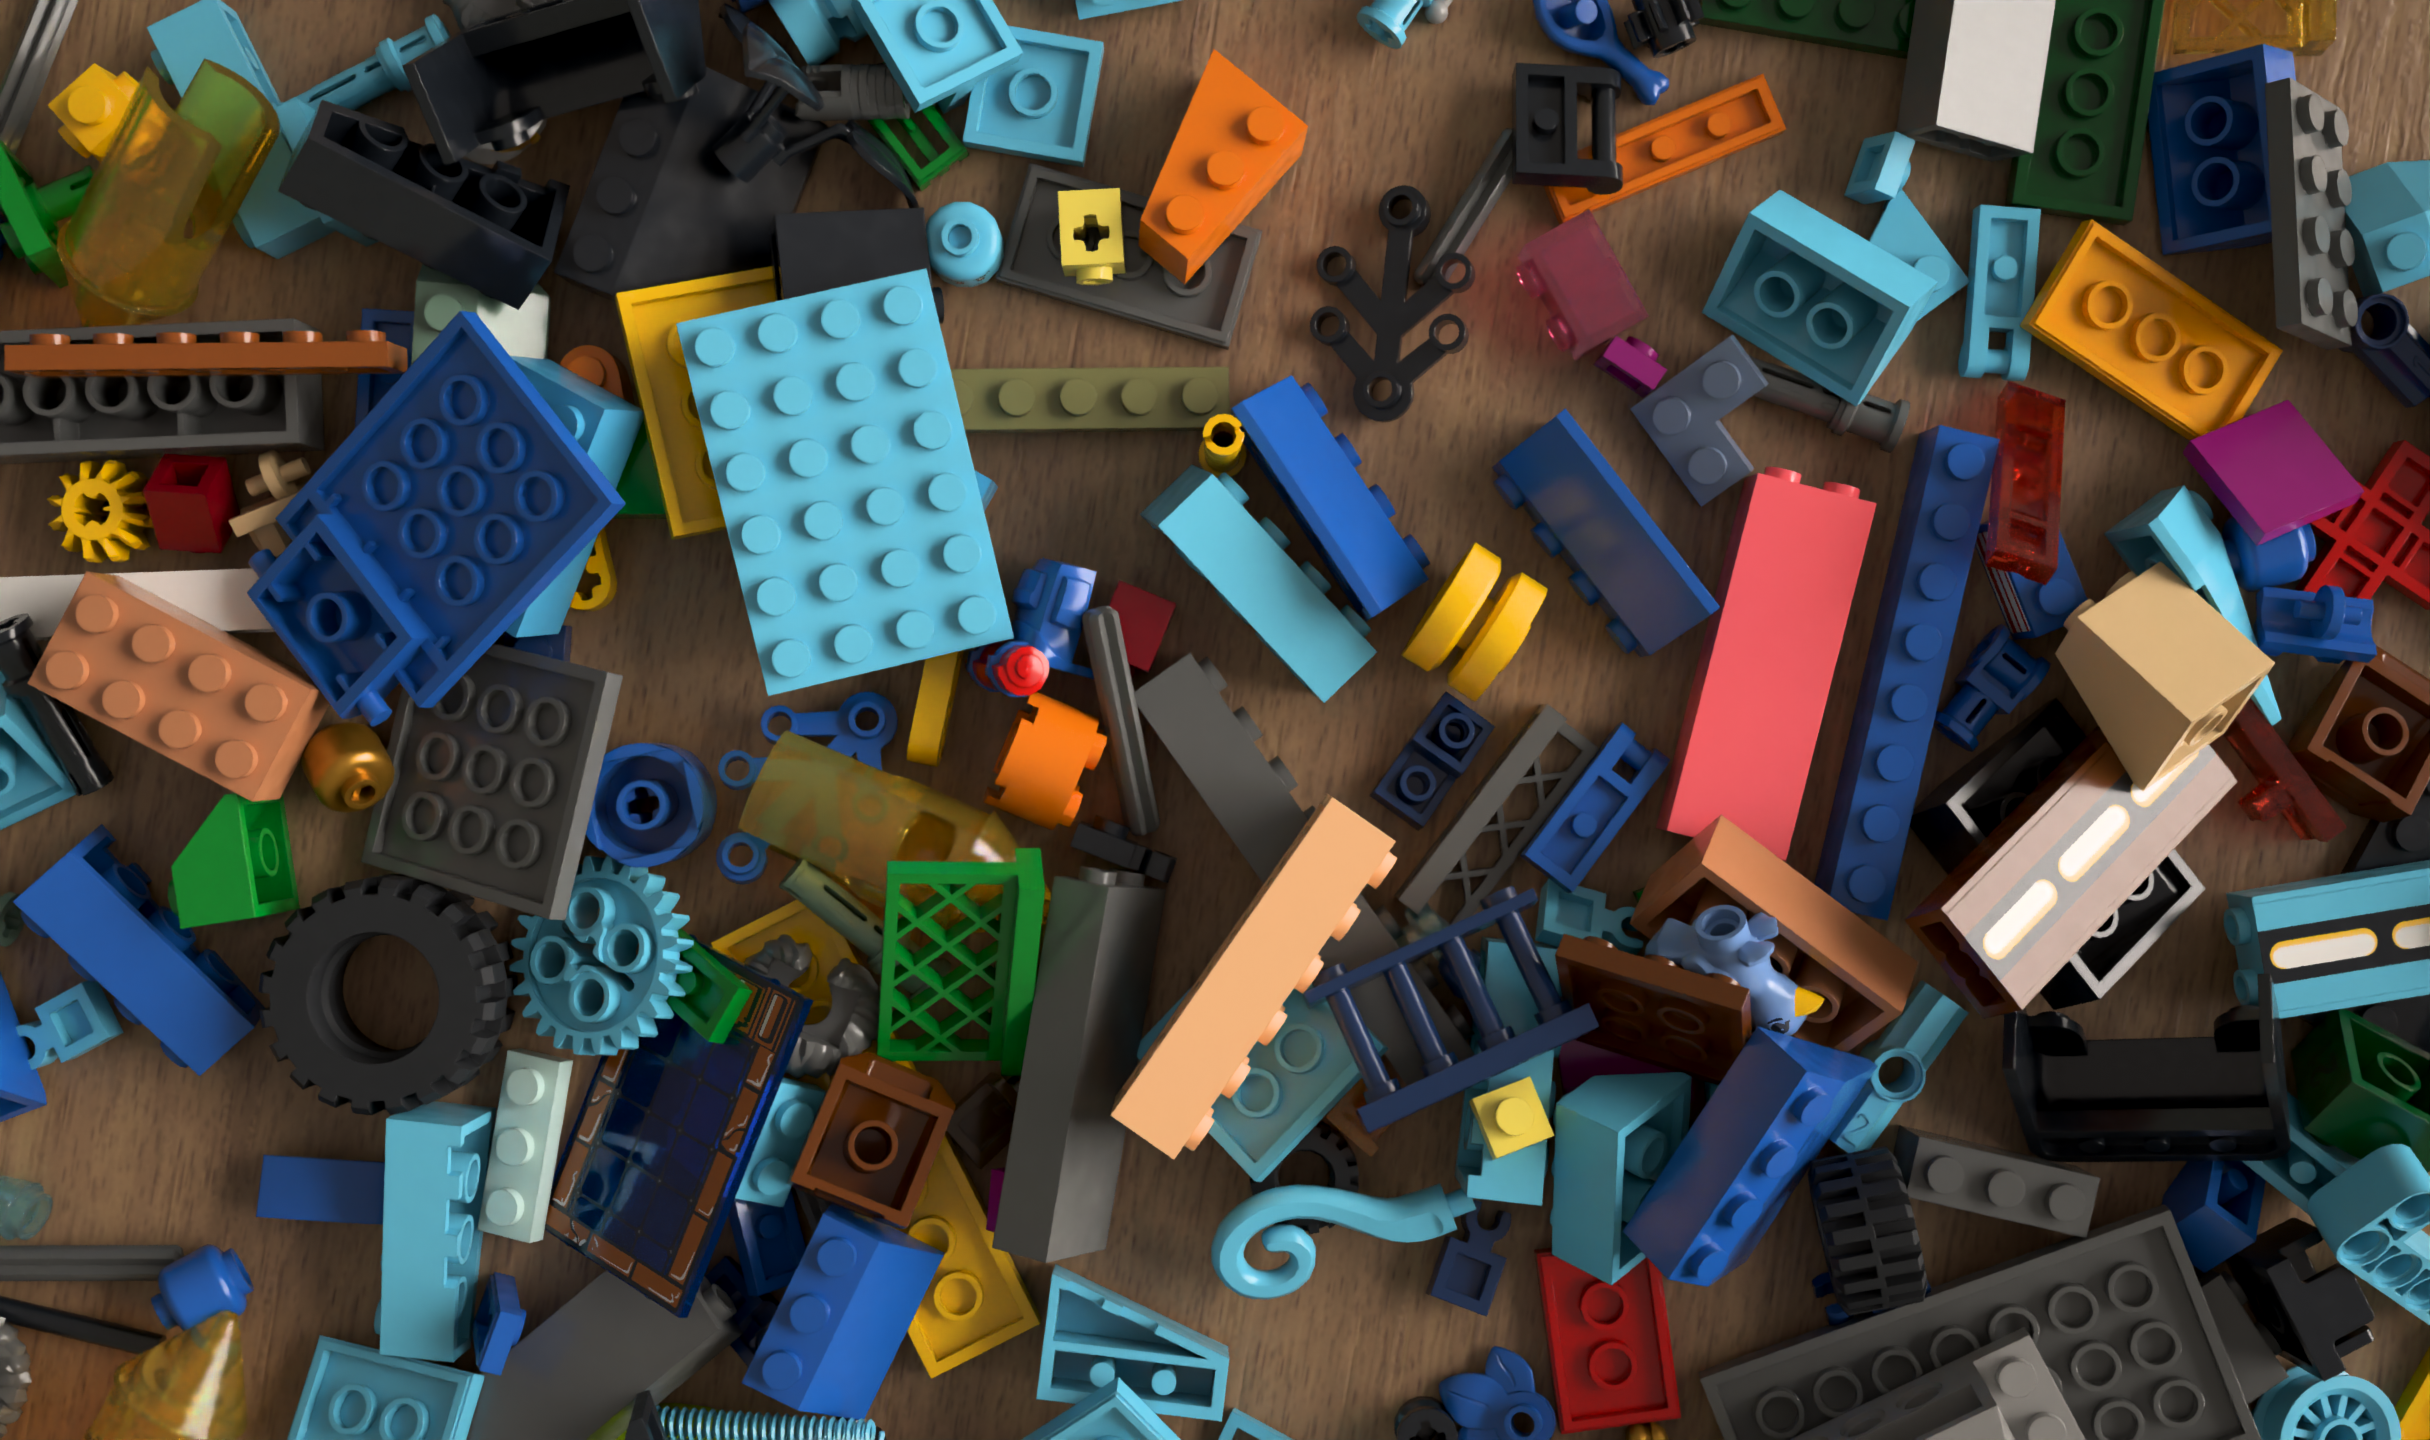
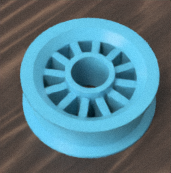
M2298 1366L2287 1369L2286 1373L2289 1377L2262 1394L2253 1413V1419L2261 1440H2401V1428L2396 1410L2385 1393L2371 1382L2359 1377L2350 1376L2345 1371L2324 1382Z

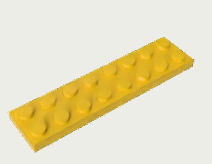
M798 900L711 943L716 954L739 966L743 964L746 958L760 952L765 942L776 940L782 934L791 936L798 944L808 943L813 954L810 967L803 975L791 982L786 990L799 997L800 1002L793 1018L805 1024L818 1023L828 1016L832 1007V995L829 983L827 982V975L839 964L841 959L848 958L852 963L860 964L864 967L853 944ZM896 1030L891 1033V1039H900ZM877 1039L873 1040L871 1047L863 1050L862 1053L871 1052L877 1055ZM893 1061L917 1071L912 1061ZM776 1071L778 1076L797 1080L788 1073L780 1074ZM825 1073L816 1079L805 1075L798 1079V1081L816 1084L826 1091L833 1076ZM947 1133L944 1135L908 1228H895L945 1253L907 1330L931 1379L1039 1325L1042 1319L1010 1254L992 1248L995 1232L986 1230L988 1211L953 1141Z

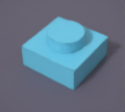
M1896 131L1865 138L1844 196L1861 204L1895 199L1910 175L1911 163L1909 158L1916 140Z

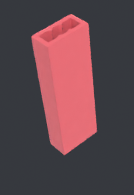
M1766 467L1764 474L1756 473L1744 479L1714 597L1720 608L1709 617L1656 828L1694 838L1720 815H1723L1781 860L1786 861L1877 503L1859 499L1861 490L1850 485L1824 482L1823 489L1800 484L1802 475L1797 472L1778 467Z

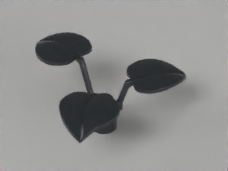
M724 3L720 7L718 17L724 19L730 31L742 43L744 75L765 80V83L749 109L712 147L723 165L738 179L749 183L772 160L782 167L790 158L829 140L839 139L851 145L868 164L900 189L905 195L909 208H919L908 175L897 157L883 142L853 120H849L846 124H835L787 147L782 145L781 142L788 134L772 113L786 95L790 93L818 112L825 106L824 101L814 84L796 66L789 53L770 33L755 24L736 8Z

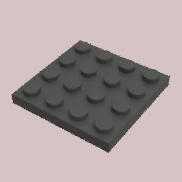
M493 643L433 708H419L402 686L387 749L395 769L394 781L385 797L373 807L361 862L546 919L565 920L623 675Z

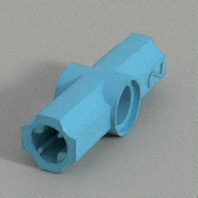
M1921 980L1908 997L1903 1013L1889 1023L1879 1039L1869 1042L1861 1050L1859 1056L1870 1059L1878 1067L1829 1139L1847 1153L1870 1149L1901 1105L1906 1101L1914 1099L1922 1091L1926 1082V1071L1969 1012ZM1891 1057H1901L1903 1060L1901 1076L1889 1084L1880 1083L1879 1069L1882 1063Z

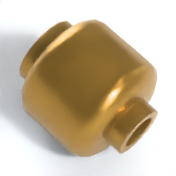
M345 722L324 727L309 740L302 755L301 765L319 802L331 811L350 813L367 809L385 797L394 781L395 769L387 751L377 734L364 724Z

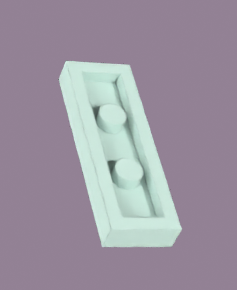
M522 1048L507 1051L477 1230L526 1243L543 1240L573 1060Z

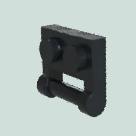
M1530 63L1515 64L1512 74V184L1587 188L1589 192L1599 195L1616 193L1622 189L1623 167L1616 162L1615 100L1621 95V74L1619 71L1603 67ZM1577 95L1586 96L1591 101L1592 159H1578Z

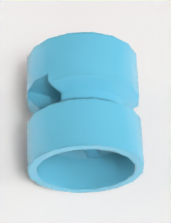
M768 0L809 66L820 65L839 53L840 40L847 38L857 42L868 35L851 6L853 0Z

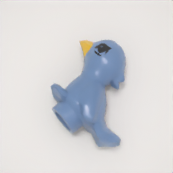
M1718 905L1702 912L1697 919L1693 920L1691 926L1676 919L1667 918L1645 949V955L1653 954L1665 957L1676 965H1682L1684 970L1704 976L1708 973L1723 974L1737 981L1741 987L1750 989L1752 1031H1755L1758 1026L1791 1036L1798 1031L1806 1020L1807 1015L1816 1012L1824 1002L1823 997L1799 987L1785 974L1777 972L1772 967L1770 954L1774 952L1775 945L1770 941L1764 940L1772 939L1778 935V923L1776 917H1768L1762 912L1755 914L1747 921L1745 913L1740 908L1732 905Z

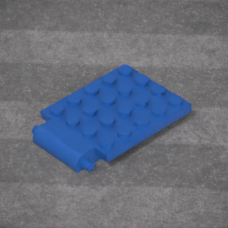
M459 311L275 518L292 542L278 558L274 556L270 549L261 550L250 558L248 563L259 579L248 590L247 594L339 717L350 719L362 714L371 726H376L384 722L392 714V710L384 699L399 683H401L419 708H433L626 503L476 312Z

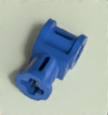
M2003 624L1992 629L1977 644L1969 655L1966 666L1954 680L1962 688L1942 712L1936 711L1933 726L1950 741L1970 752H1973L1979 745L1976 737L1995 714H2010L2019 702L2035 690L2050 669L2051 663L2041 656L2035 659L2010 639V630Z

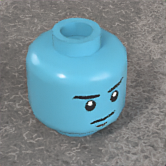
M952 202L940 207L928 219L926 232L930 267L944 282L956 287H975L987 282L999 270L1004 258V239L995 218L985 208L972 202Z

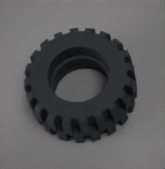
M388 874L346 882L343 886L329 888L312 897V905L310 907L297 909L285 921V927L289 931L288 935L273 939L266 956L268 959L276 962L274 970L260 974L258 992L269 993L270 1007L259 1010L262 1028L273 1026L277 1035L278 1042L269 1046L277 1062L288 1058L291 1060L296 1069L289 1077L303 1090L313 1085L322 1088L318 1094L319 1101L334 1108L351 1103L353 1113L374 1115L382 1110H387L390 1115L408 1112L421 1105H427L469 1083L480 1074L479 1068L492 1061L503 1046L498 1037L500 1033L511 1029L515 1015L514 1010L507 1008L508 997L514 995L513 990L517 987V976H506L504 961L514 957L508 941L497 944L491 931L497 928L498 923L488 911L476 913L471 908L474 898L470 895L454 890L448 891L444 887L402 874ZM394 935L409 942L427 959L437 980L439 1006L433 1027L425 1039L406 1049H390L366 1037L352 1021L345 1005L343 980L347 964L356 948L365 940L375 936Z

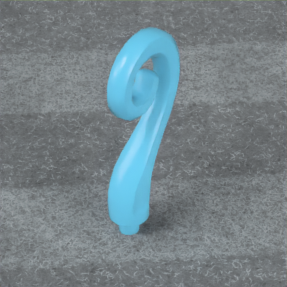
M1440 1183L1409 1194L1390 1198L1374 1197L1320 1185L1275 1187L1247 1198L1224 1217L1218 1225L1212 1241L1211 1263L1225 1286L1240 1296L1251 1299L1279 1298L1296 1291L1310 1279L1315 1267L1316 1247L1313 1239L1298 1226L1293 1224L1271 1226L1264 1230L1261 1236L1264 1248L1274 1253L1286 1252L1290 1255L1289 1259L1284 1265L1276 1269L1260 1270L1251 1267L1244 1258V1248L1252 1236L1267 1226L1297 1218L1315 1219L1333 1223L1379 1239L1409 1243L1429 1240L1458 1230L1454 1218L1474 1211L1476 1207L1473 1199L1467 1198L1462 1188L1444 1194Z

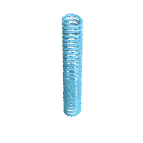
M659 1405L656 1406L663 1428L667 1413V1424L664 1431L666 1436H670L667 1437L668 1440H704L705 1436L706 1440H713L714 1437L716 1440H723V1438L725 1440H742V1438L743 1440H751V1438L752 1440H875L876 1433L875 1422L872 1419L865 1422L861 1418L856 1423L853 1417L848 1421L844 1417L837 1421L834 1416L829 1420L826 1416L818 1419L816 1415L809 1419L805 1414L800 1419L797 1414L792 1418L787 1413L781 1417L778 1412L772 1417L769 1412L763 1416L761 1412L753 1415L751 1411L744 1414L741 1410L736 1414L733 1410H730L726 1414L723 1409L717 1413L715 1409H711L708 1412L705 1408L698 1411L694 1407L689 1411L687 1407L680 1410L676 1406L671 1410L669 1406L663 1409ZM676 1414V1425L674 1428V1417ZM685 1415V1426L683 1429V1419ZM694 1416V1427L692 1430V1420ZM702 1417H703L704 1421H703V1428H702V1431H701V1422H702ZM713 1417L712 1429L710 1431L711 1419ZM721 1417H722V1424H721V1430H720V1420H721ZM730 1418H731V1426H730V1431H729V1422H730ZM739 1419H740V1428H739V1432H738V1424H739ZM879 1431L878 1440H884L885 1431Z

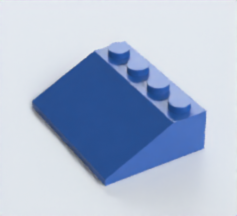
M1757 1026L1623 1232L1668 1280L1708 1287L1747 1261L1809 1169L1811 1160H1815L1878 1066L1870 1059Z

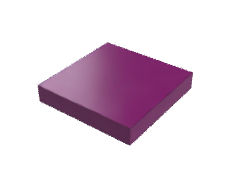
M2289 400L2192 439L2183 451L2184 456L2256 546L2355 504L2364 492L2362 487Z

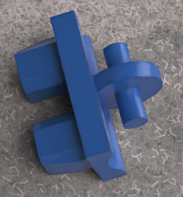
M2330 585L2320 587L2317 593L2263 586L2256 593L2257 620L2253 625V630L2258 648L2266 655L2279 656L2282 652L2314 656L2318 662L2340 664L2343 660L2369 663L2377 656L2376 644L2371 633L2374 612L2373 600L2345 597L2341 587Z

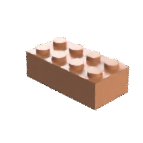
M87 571L27 683L252 802L280 799L303 755L306 745L313 737L330 704L309 675L120 576Z
M1723 815L1715 819L1650 875L1629 923L1649 939H1652L1661 929L1667 918H1673L1691 926L1693 920L1697 919L1702 912L1718 905H1732L1740 908L1745 913L1747 921L1760 912L1768 917H1776L1778 935L1772 939L1764 940L1770 941L1775 945L1774 952L1770 954L1772 967L1777 972L1785 974L1799 987L1824 998V1002L1819 1009L1808 1014L1798 1031L1791 1036L1843 1052H1848L1903 1013L1918 965V961Z

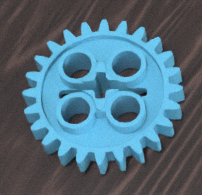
M608 855L606 858L585 856L583 865L578 864L565 920H550L536 915H519L517 920L528 929L526 938H516L511 941L512 946L524 951L522 960L510 965V971L524 973L525 981L520 983L513 990V993L517 996H529L531 998L522 1015L524 1018L540 1019L536 1034L538 1036H553V1047L573 1049V1054L615 1056L618 1053V1049H638V1036L656 1037L658 1031L653 1018L672 1019L674 1017V1013L666 1001L669 996L685 997V990L675 980L677 974L692 972L693 966L679 960L681 951L694 946V940L679 938L678 930L685 926L690 918L689 915L671 913V910L679 901L680 895L678 893L662 891L666 881L664 876L648 873V867H629L617 862ZM638 943H639V952H638V955L636 956V949H637V945H638Z

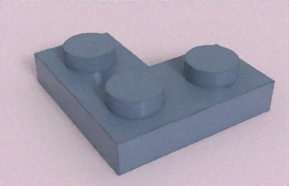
M1732 334L1630 408V410L1702 507L1753 471L1754 467L1719 419L1769 383Z

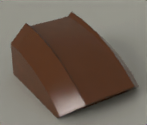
M2376 646L2377 656L2369 663L2346 660L2304 717L2281 758L2288 774L2297 776L2347 808L2349 813L2384 823L2411 816L2430 780V679Z
M871 1052L843 1057L825 1092L786 1184L874 1221L898 1229L908 1228L956 1104L935 1078Z

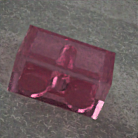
M1590 209L1525 244L1518 254L1521 265L1516 267V271L1524 289L1532 299L1540 296L1551 316L1546 320V326L1553 341L1562 352L1569 349L1576 361L1609 343L1615 336L1620 337L1638 327L1649 317Z

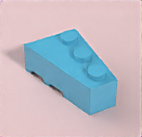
M1055 1264L1051 1277L1036 1399L1077 1404L1119 1377L1155 1414L1222 1422L1229 1366L1228 1346Z

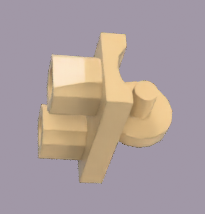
M270 450L259 455L258 461L261 474L246 479L245 485L253 497L269 490L272 496L240 509L241 514L231 518L229 523L237 537L249 533L260 551L270 549L274 556L277 557L291 544L292 540L275 518L307 483L296 486L294 480L311 474V470L304 457L286 463L278 452Z

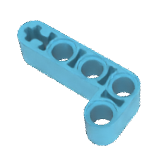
M2390 1144L2371 1152L2316 1191L2307 1203V1212L2341 1265L2430 1325V1236L2421 1230L2430 1224V1176L2410 1147L2403 1144Z

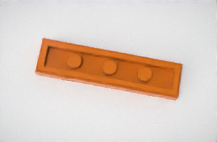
M1760 74L1616 134V162L1623 167V187L1620 191L1599 195L1589 192L1587 188L1543 187L1558 223L1562 226L1781 135L1786 130V127L1764 74ZM1592 145L1578 150V159H1592Z

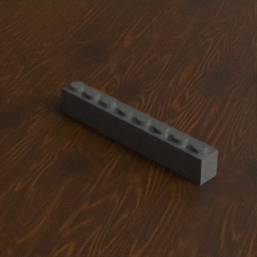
M1188 653L1134 692L1136 703L1264 884L1315 811V807L1312 805L1304 812L1301 810L1289 793L1298 786L1294 777L1278 756L1267 762L1254 742L1263 736L1255 722L1243 706L1232 712L1220 696L1219 692L1228 685L1210 659L1205 657L1197 663L1191 653ZM1362 894L1358 895L1354 903L1361 911L1353 925L1340 941L1330 936L1318 953L1321 956L1320 960L1324 962L1322 966L1324 970L1344 963L1349 972L1400 949L1395 941L1403 936L1404 933L1384 905L1373 911ZM1420 958L1407 964L1447 1053L1454 1052L1459 1062L1474 1056L1475 1053L1465 1041L1475 1034L1454 1004L1445 1010L1440 1006L1431 993V990L1440 983L1423 959ZM1384 975L1350 990L1365 1025L1389 1048L1384 1054L1404 1083L1408 1086L1424 1079L1420 1067L1425 1065Z

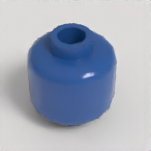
M2234 517L2225 522L2222 530V539L2237 585L2248 592L2258 591L2263 586L2274 587L2302 578L2307 570L2308 562L2313 561L2316 556V542L2310 524H2306L2258 546L2255 545Z
M207 1244L166 1265L159 1272L158 1286L161 1293L153 1296L151 1302L157 1316L167 1330L178 1325L189 1336L198 1338L240 1316L247 1307V1294L254 1291V1287L245 1266L232 1248L223 1252L217 1246Z

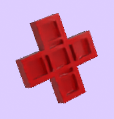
M2406 440L2393 442L2365 485L2357 481L2364 492L2355 504L2309 523L2313 534L2326 543L2294 590L2317 593L2320 587L2324 585L2338 586L2344 591L2345 597L2370 600L2384 581L2425 610H2430V530L2422 525V522L2430 512V456Z

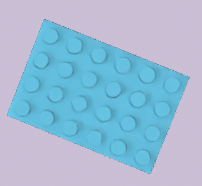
M926 268L676 323L768 696L1014 638Z

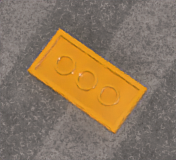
M2092 219L2081 222L2020 324L2021 328L2189 441L2242 419L2283 352L2281 348Z

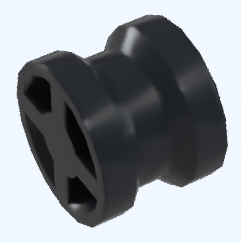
M1418 1396L1408 1400L1399 1408L1394 1419V1433L1397 1440H1417L1415 1436L1420 1440H1431L1436 1431L1439 1434L1433 1440H1458V1433L1452 1417L1445 1409L1444 1404L1433 1397Z

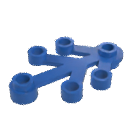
M860 692L847 698L839 711L794 713L786 706H773L766 710L761 718L762 733L771 744L778 746L787 745L795 737H835L834 740L817 755L752 758L744 751L734 750L726 753L721 758L718 765L719 776L723 784L732 790H744L753 783L794 781L747 833H733L720 843L716 853V862L722 875L727 880L740 885L750 884L758 880L767 867L766 849L814 798L816 837L812 841L810 848L812 860L817 867L825 871H834L841 868L848 858V846L845 839L841 836L838 772L855 753L857 754L860 790L855 794L852 802L854 815L859 822L868 826L878 825L887 818L890 811V802L882 786L881 749L893 740L898 726L895 708L888 699L878 693ZM869 711L878 717L879 722L874 729L864 731L856 726V717L862 712ZM785 716L791 721V728L786 734L774 735L768 730L769 722L774 717ZM737 760L747 763L749 765V773L744 779L735 781L727 777L726 769L730 763ZM867 796H876L883 802V809L875 816H867L859 809L862 799ZM826 841L838 843L842 849L839 858L832 862L820 859L817 853L822 843ZM738 846H746L753 851L751 862L744 867L734 866L729 860L731 851Z

